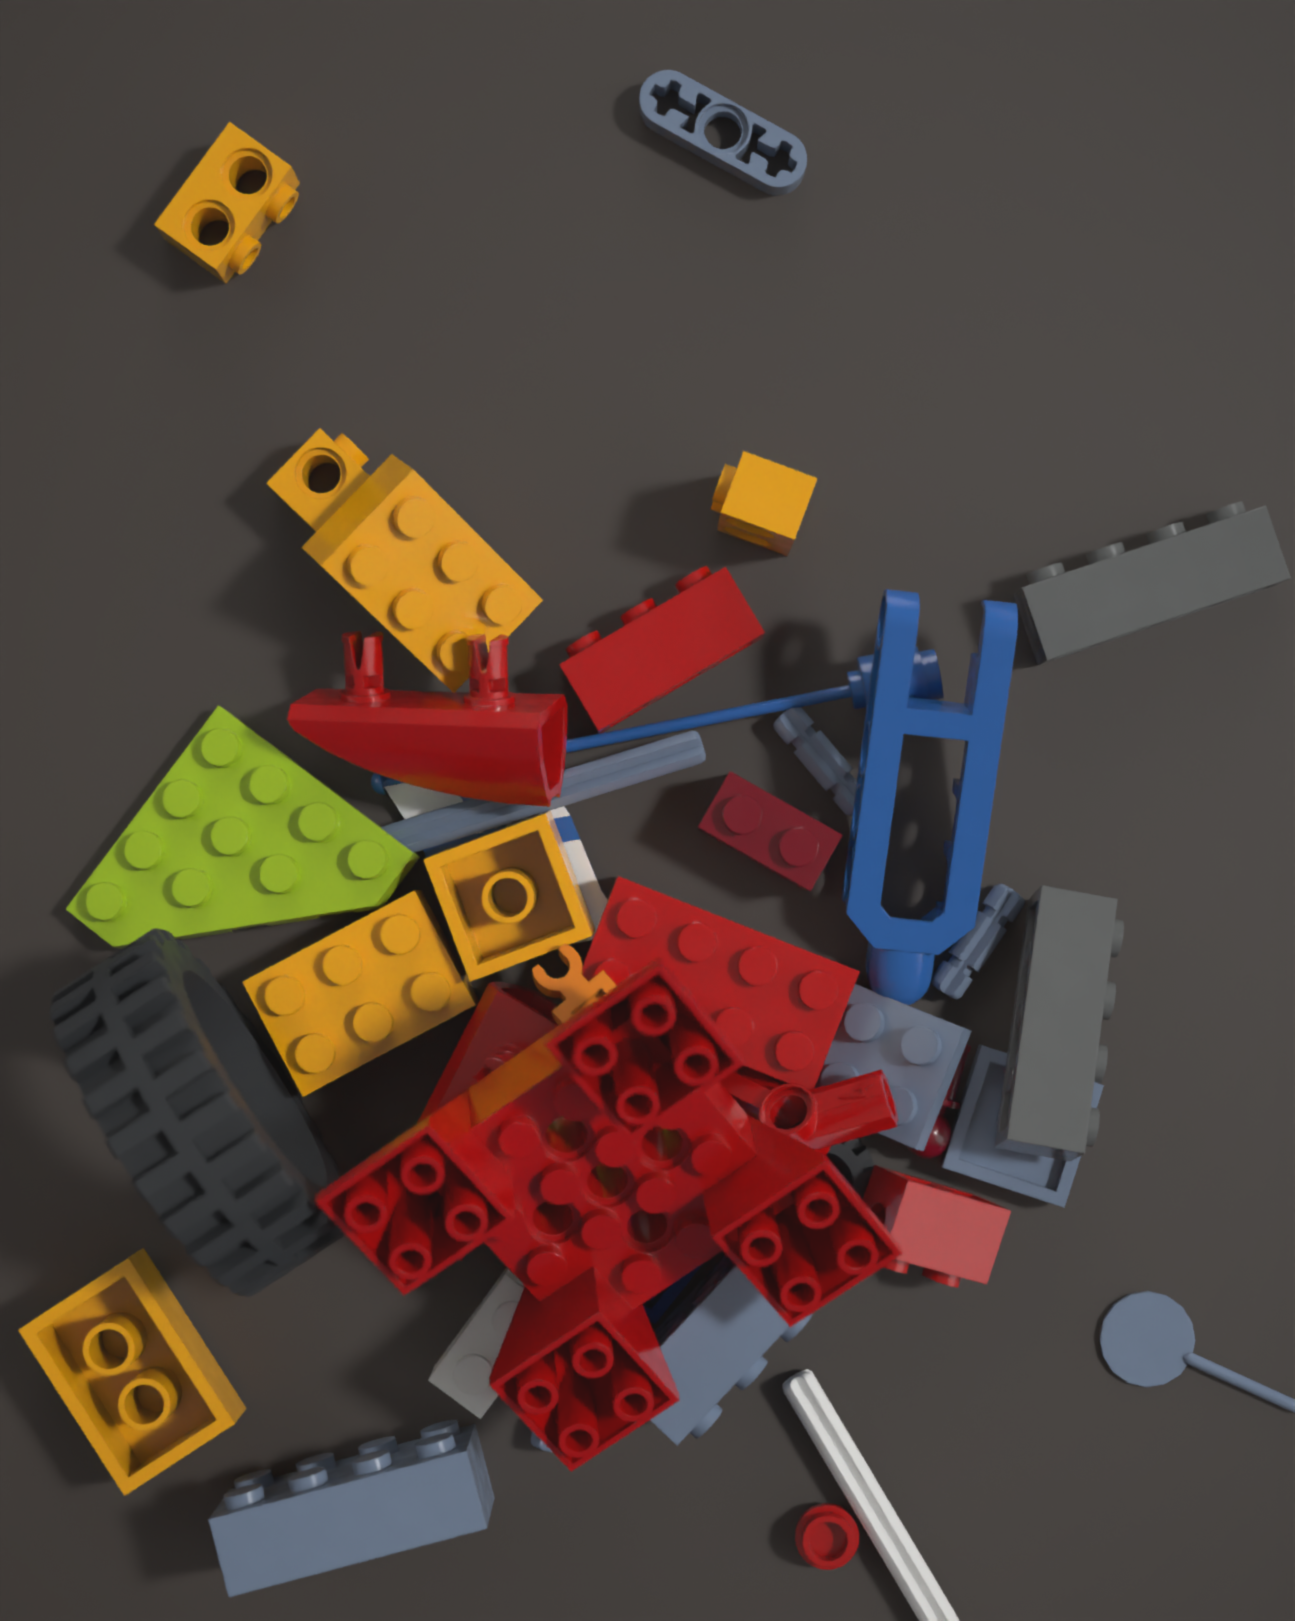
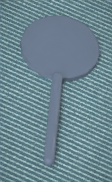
M1152 1291L1130 1293L1115 1302L1103 1318L1099 1334L1102 1356L1112 1372L1127 1383L1143 1387L1164 1385L1179 1376L1185 1367L1190 1365L1295 1413V1399L1194 1354L1195 1335L1192 1321L1184 1308L1165 1294Z

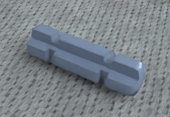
M802 707L786 710L775 720L773 724L774 730L787 745L792 743L797 750L793 753L825 791L828 789L832 790L835 794L832 799L846 815L852 816L857 778L855 779L850 773L853 768L821 730L817 733L811 727L814 723Z
M997 884L992 888L983 901V904L986 905L983 912L977 911L975 928L954 943L949 951L952 955L948 962L942 961L932 975V985L952 999L957 1000L963 996L973 981L969 977L973 971H980L1007 932L1004 925L1007 921L1013 922L1025 905L1023 897L1004 884Z

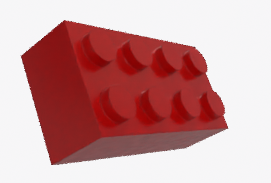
M617 876L582 964V975L589 982L601 971H604L617 986L660 957L743 1056L745 1063L743 1066L789 1084L795 1083L804 1086L808 1090L814 1089L860 971Z

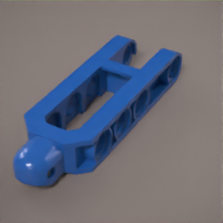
M885 589L882 595L841 898L847 905L846 914L868 940L865 966L870 988L881 996L889 997L906 1005H911L920 1000L928 991L932 979L935 955L942 953L975 928L1018 629V608L1016 603L981 600L984 614L978 653H971L964 703L909 697L919 622V593ZM903 734L965 741L960 779L953 778L952 792L957 801L951 841H944L943 853L948 865L943 901H936L935 908L924 915L921 920L890 917L880 905Z

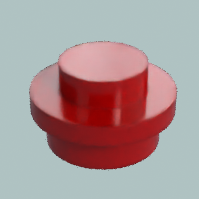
M822 1503L812 1506L801 1515L795 1528V1542L799 1554L808 1564L818 1569L832 1570L842 1567L853 1558L859 1545V1530L854 1518L846 1509L836 1504Z

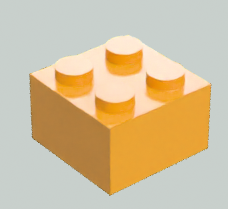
M551 810L423 859L470 982L556 950L564 943L569 945L591 937L596 930Z

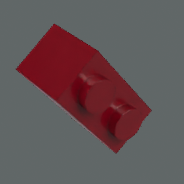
M731 771L727 774L697 827L699 831L804 891L812 890L843 836Z

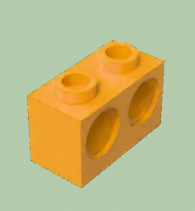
M229 122L154 223V226L167 242L227 284L235 272L241 275L253 264L262 246L258 240L271 222L274 221L279 224L289 215L298 200L299 192L296 191V188L300 182L291 165ZM251 170H260L267 173L264 186L256 193L243 194L237 191L238 180L244 173ZM217 220L229 223L228 234L222 242L212 246L200 243V233L205 225Z
M319 428L266 484L317 532L370 477L362 469L369 458L343 433L333 441ZM324 463L337 465L340 468L341 475L339 483L333 490L326 493H316L310 490L309 477L314 468Z
M743 451L737 468L725 464L712 498L713 503L710 510L720 513L717 530L788 556L818 478Z

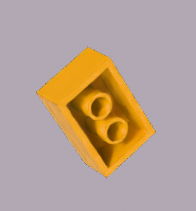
M393 454L374 471L302 546L324 570L453 693L469 678L466 638L471 635L485 634L489 653V644L492 639L500 634L509 636L543 601L414 469Z
M414 890L242 982L302 1097L473 1007L480 1001L421 890Z
M144 1248L132 1254L18 1330L124 1496L233 1426L247 1409Z

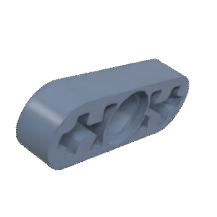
M658 71L649 76L643 83L639 96L640 115L645 125L655 133L764 193L777 196L785 195L795 190L802 182L807 165V153L802 142L793 134L678 71ZM670 89L679 93L678 105L692 114H695L698 102L705 105L696 119L694 133L685 131L688 126L689 117L678 110L670 109L665 116L657 114V100L653 97L654 94L665 97ZM718 117L732 119L741 130L740 140L728 149H718L712 146L704 134L705 128L710 121ZM756 133L761 136L757 143V150L768 156L775 157L780 149L790 154L788 165L794 169L792 173L781 170L776 177L768 175L766 173L768 162L765 158L754 152H751L748 164L740 161L749 148L751 134Z

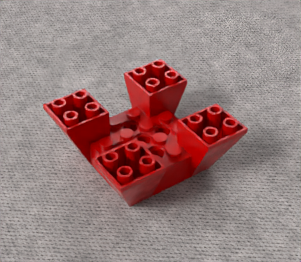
M660 957L622 981L316 1195V1203L404 1296L482 1242H485L525 1287L490 1373L489 1386L571 1472L680 1401L679 1392L647 1317L643 1303L722 1250L790 1328L903 1254L898 1242L823 1153L747 1115L720 1083L722 1079L745 1064L743 1056Z

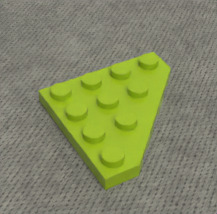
M218 705L67 906L66 910L115 948L123 949L154 928L166 930L172 933L175 939L184 940L228 933L242 928L261 925L273 926L318 919L319 916L380 909L385 905L420 856L229 711Z

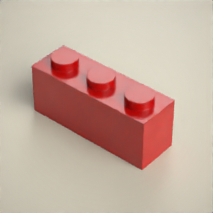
M708 566L692 572L675 584L680 594L659 606L656 605L653 598L647 599L620 616L625 625L624 627L605 638L601 637L598 630L593 631L565 649L569 659L559 664L560 668L599 734L614 727L763 638L765 634L763 628L726 566L714 574L711 573Z

